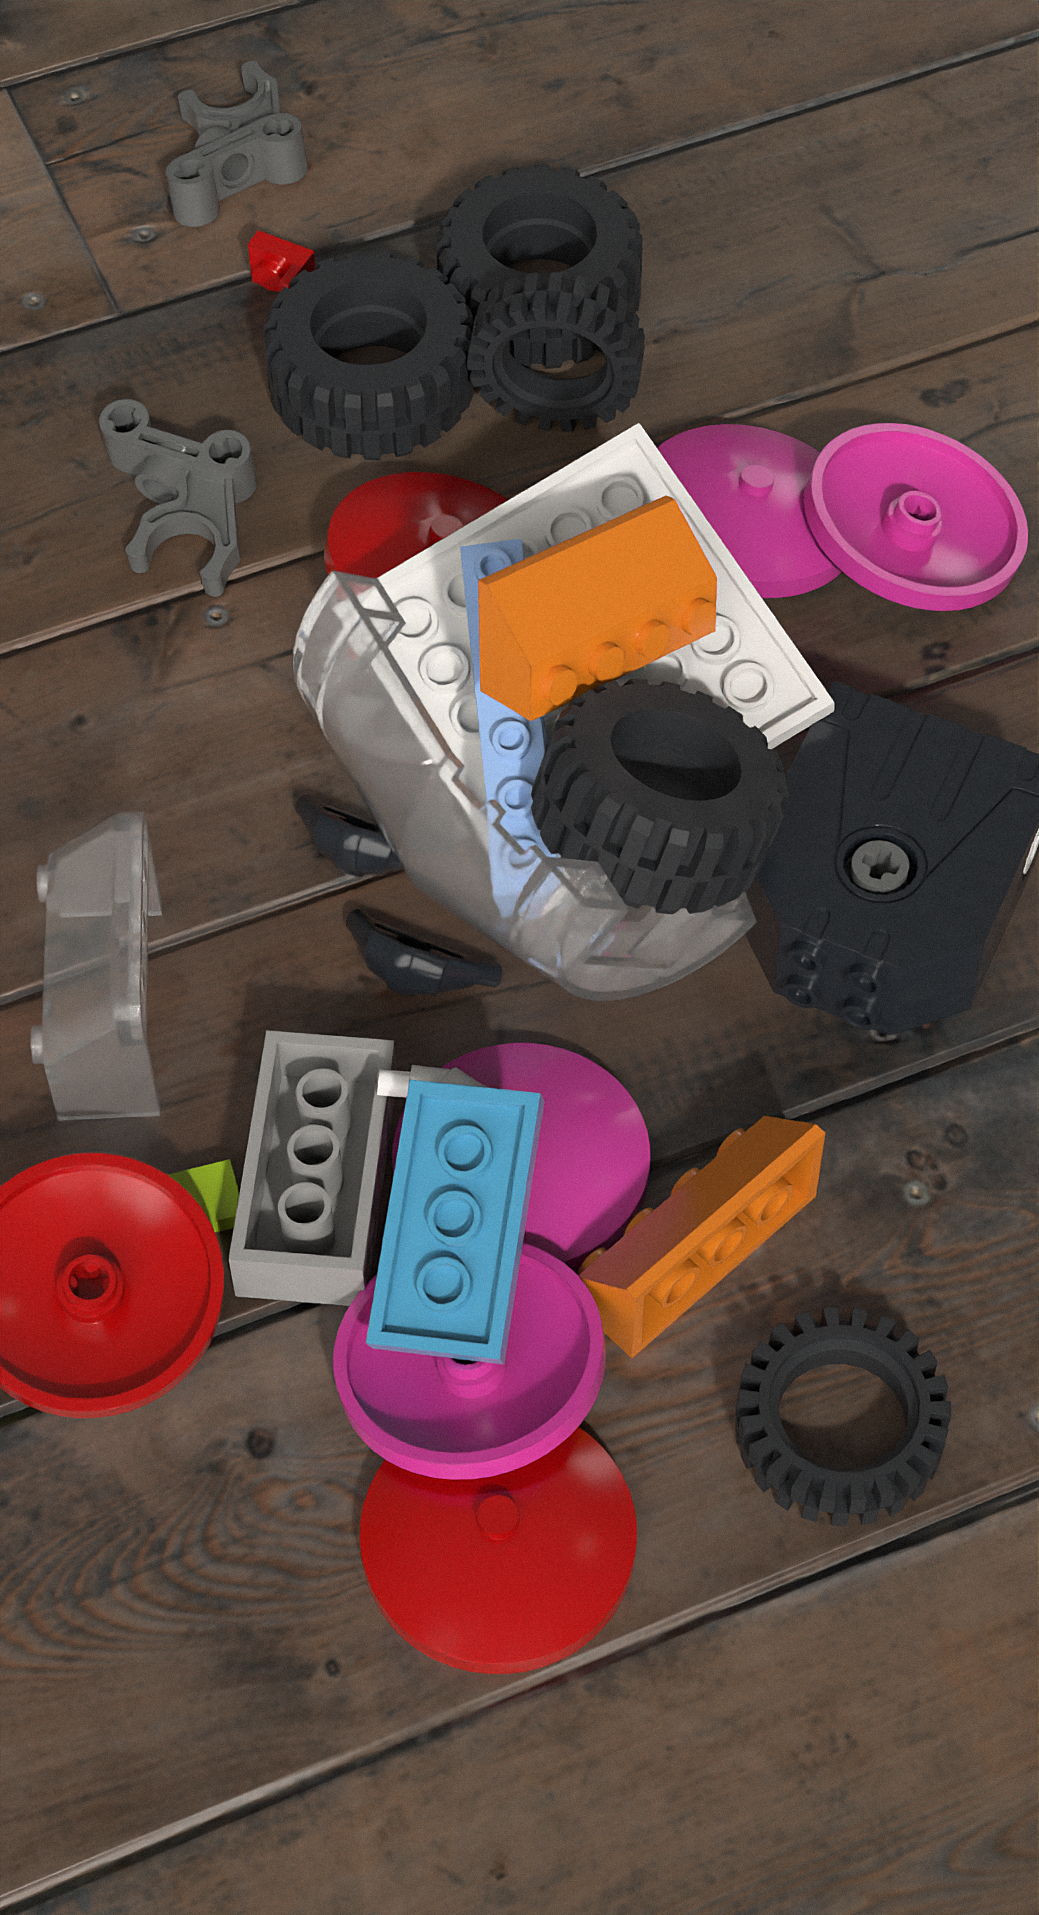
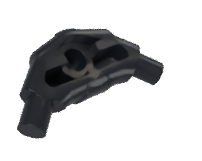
M311 795L301 796L295 804V811L314 838L317 850L336 864L337 869L349 876H385L388 872L415 868L420 864L443 867L447 863L449 849L445 843L422 840L415 835L358 817L334 806L322 804Z
M360 909L352 911L346 918V927L352 932L355 942L365 956L366 965L369 970L383 980L389 989L399 995L411 997L416 994L436 996L440 992L469 988L474 984L495 988L501 982L503 971L499 963L477 960L467 954L440 946L419 936L397 929L383 921L374 920L365 911Z

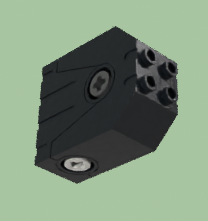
M834 681L828 692L834 701V712L811 725L786 775L790 794L787 801L788 809L756 881L742 894L740 926L774 993L786 997L788 1001L799 1007L816 1008L843 1018L855 1028L875 1030L891 1036L971 1009L1039 856V754L1015 743L989 734L983 735L971 731L966 726L931 714H922L911 710V707L873 694L868 695L856 691L853 687Z

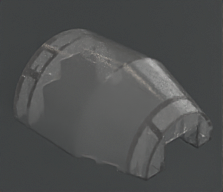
M331 571L313 597L297 633L293 656L295 682L302 699L414 886L425 896L569 993L594 1001H612L635 997L676 982L721 955L757 922L745 891L740 894L739 898L718 908L714 905L712 909L705 912L689 914L686 909H680L675 914L656 913L655 907L642 905L639 909L625 905L598 862L547 857L537 845L531 846L525 851L500 824L501 819L506 813L503 807L495 799L482 805L460 781L458 777L465 766L452 752L389 650L388 646L406 622L379 579Z

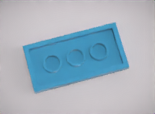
M409 1080L366 1338L368 1346L373 1349L496 1364L505 1363L545 1102L541 1093Z

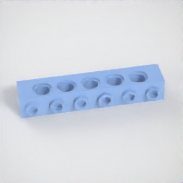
M514 539L461 546L460 552L496 896L503 919L565 912L560 856L558 853L551 855L540 836L541 830L537 829L531 810L533 783L547 748L544 715L529 721L480 691L478 580L524 560L525 554L522 540Z

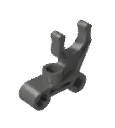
M248 61L241 66L244 89L254 95L253 98L244 104L231 108H216L200 102L193 90H185L178 95L182 120L189 123L200 136L193 151L176 158L166 168V179L173 215L176 221L184 226L198 227L209 224L220 213L219 201L265 179L279 185L291 184L302 179L308 172L302 123L299 118L292 114L281 113L277 79L262 70L256 61Z
M121 399L110 403L101 412L99 418L109 461L116 469L135 475V484L138 490L144 496L159 504L142 515L134 538L125 548L130 568L136 573L148 571L153 552L162 542L172 536L181 534L200 535L211 541L215 546L213 557L200 571L204 591L207 595L213 597L222 595L229 576L241 561L236 503L250 498L256 491L258 484L249 440L245 435L237 431L222 430L211 434L203 443L152 428L148 410L142 403L136 400Z

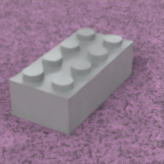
M266 1030L229 1254L235 1296L350 1306L361 1290H365V1286L371 1278L395 1097L377 1095L379 1069L397 1071L394 1040Z

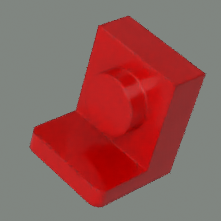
M259 230L247 244L252 282L261 285L267 290L280 293L284 287L290 289L289 282L303 270H306L308 273L315 270V254L311 249Z

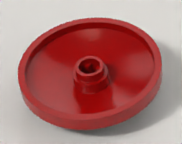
M404 472L368 481L351 491L339 503L331 517L324 545V560L328 577L335 591L343 599L505 503L508 499L478 483L440 473Z
M79 1153L49 1159L29 1167L1 1185L0 1388L27 1406L46 1413L71 1418H101L130 1412L145 1406L177 1386L193 1370L210 1345L218 1326L224 1298V1269L219 1243L209 1219L192 1195L170 1176L151 1165L136 1159L106 1153Z
M579 1427L566 1440L543 1457L510 1472L485 1478L458 1480L434 1478L405 1470L385 1459L376 1472L363 1503L359 1537L362 1566L368 1588L381 1614L390 1626L418 1651L438 1662L469 1672L484 1674L526 1672L545 1667L573 1654L590 1642L614 1616L630 1585L635 1565L637 1548L635 1508L630 1490L614 1460L596 1440Z

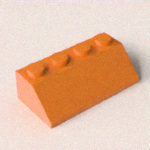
M665 495L478 580L480 691L529 721H533L570 703V701L590 689L593 691L594 688L601 684L615 681L715 632L717 576L676 500Z
M763 1116L747 1131L743 1128L735 1130L721 1144L717 1157L701 1170L697 1167L688 1170L674 1185L671 1196L655 1210L647 1207L639 1212L628 1224L624 1237L610 1249L599 1248L590 1254L580 1266L577 1275L594 1298L602 1321L603 1332L631 1359L634 1358L812 1201L817 1193L826 1132L816 1124Z

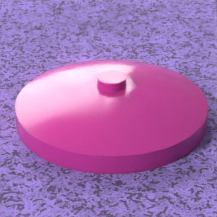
M876 423L850 429L835 437L824 447L811 470L805 486L804 506L807 521L816 541L825 554L840 570L859 585L883 598L902 605L932 611H954L981 605L993 599L1008 586L1026 553L1028 544L1027 520L1022 505L1009 483L994 466L978 453L946 435L929 429L898 423Z
M720 424L694 428L673 436L657 448L761 598H780L804 594L829 583L842 572L819 546L810 529L805 513V486L820 454L818 450L798 439L777 431L738 424Z
M507 1043L480 1048L442 1066L441 1068L443 1069L457 1067L488 1088L541 1093L545 1100L523 1243L548 1252L565 1263L570 1269L576 1270L580 1268L585 1259L599 1248L608 1250L624 1236L628 1224L639 1213L646 1196L650 1174V1142L643 1116L637 1104L614 1076L595 1062L577 1053L559 1047L536 1043ZM403 1110V1112H402V1114H401V1116H400V1118H399V1121H398V1124H397V1127H396V1130H395L394 1140H393V1146H392L393 1176H394V1170H395V1164H396V1158H397V1152H398V1146H399V1140H400V1134H401V1128H402L404 1110Z
M525 1243L522 1246L504 1364L373 1349L368 1346L366 1338L377 1275L366 1284L365 1290H361L352 1301L337 1332L333 1353V1373L341 1404L351 1426L364 1443L387 1461L405 1470L434 1478L458 1480L491 1477L518 1469L543 1457L566 1440L587 1416L600 1391L606 1367V1346L603 1326L592 1294L578 1275L565 1263L548 1252Z

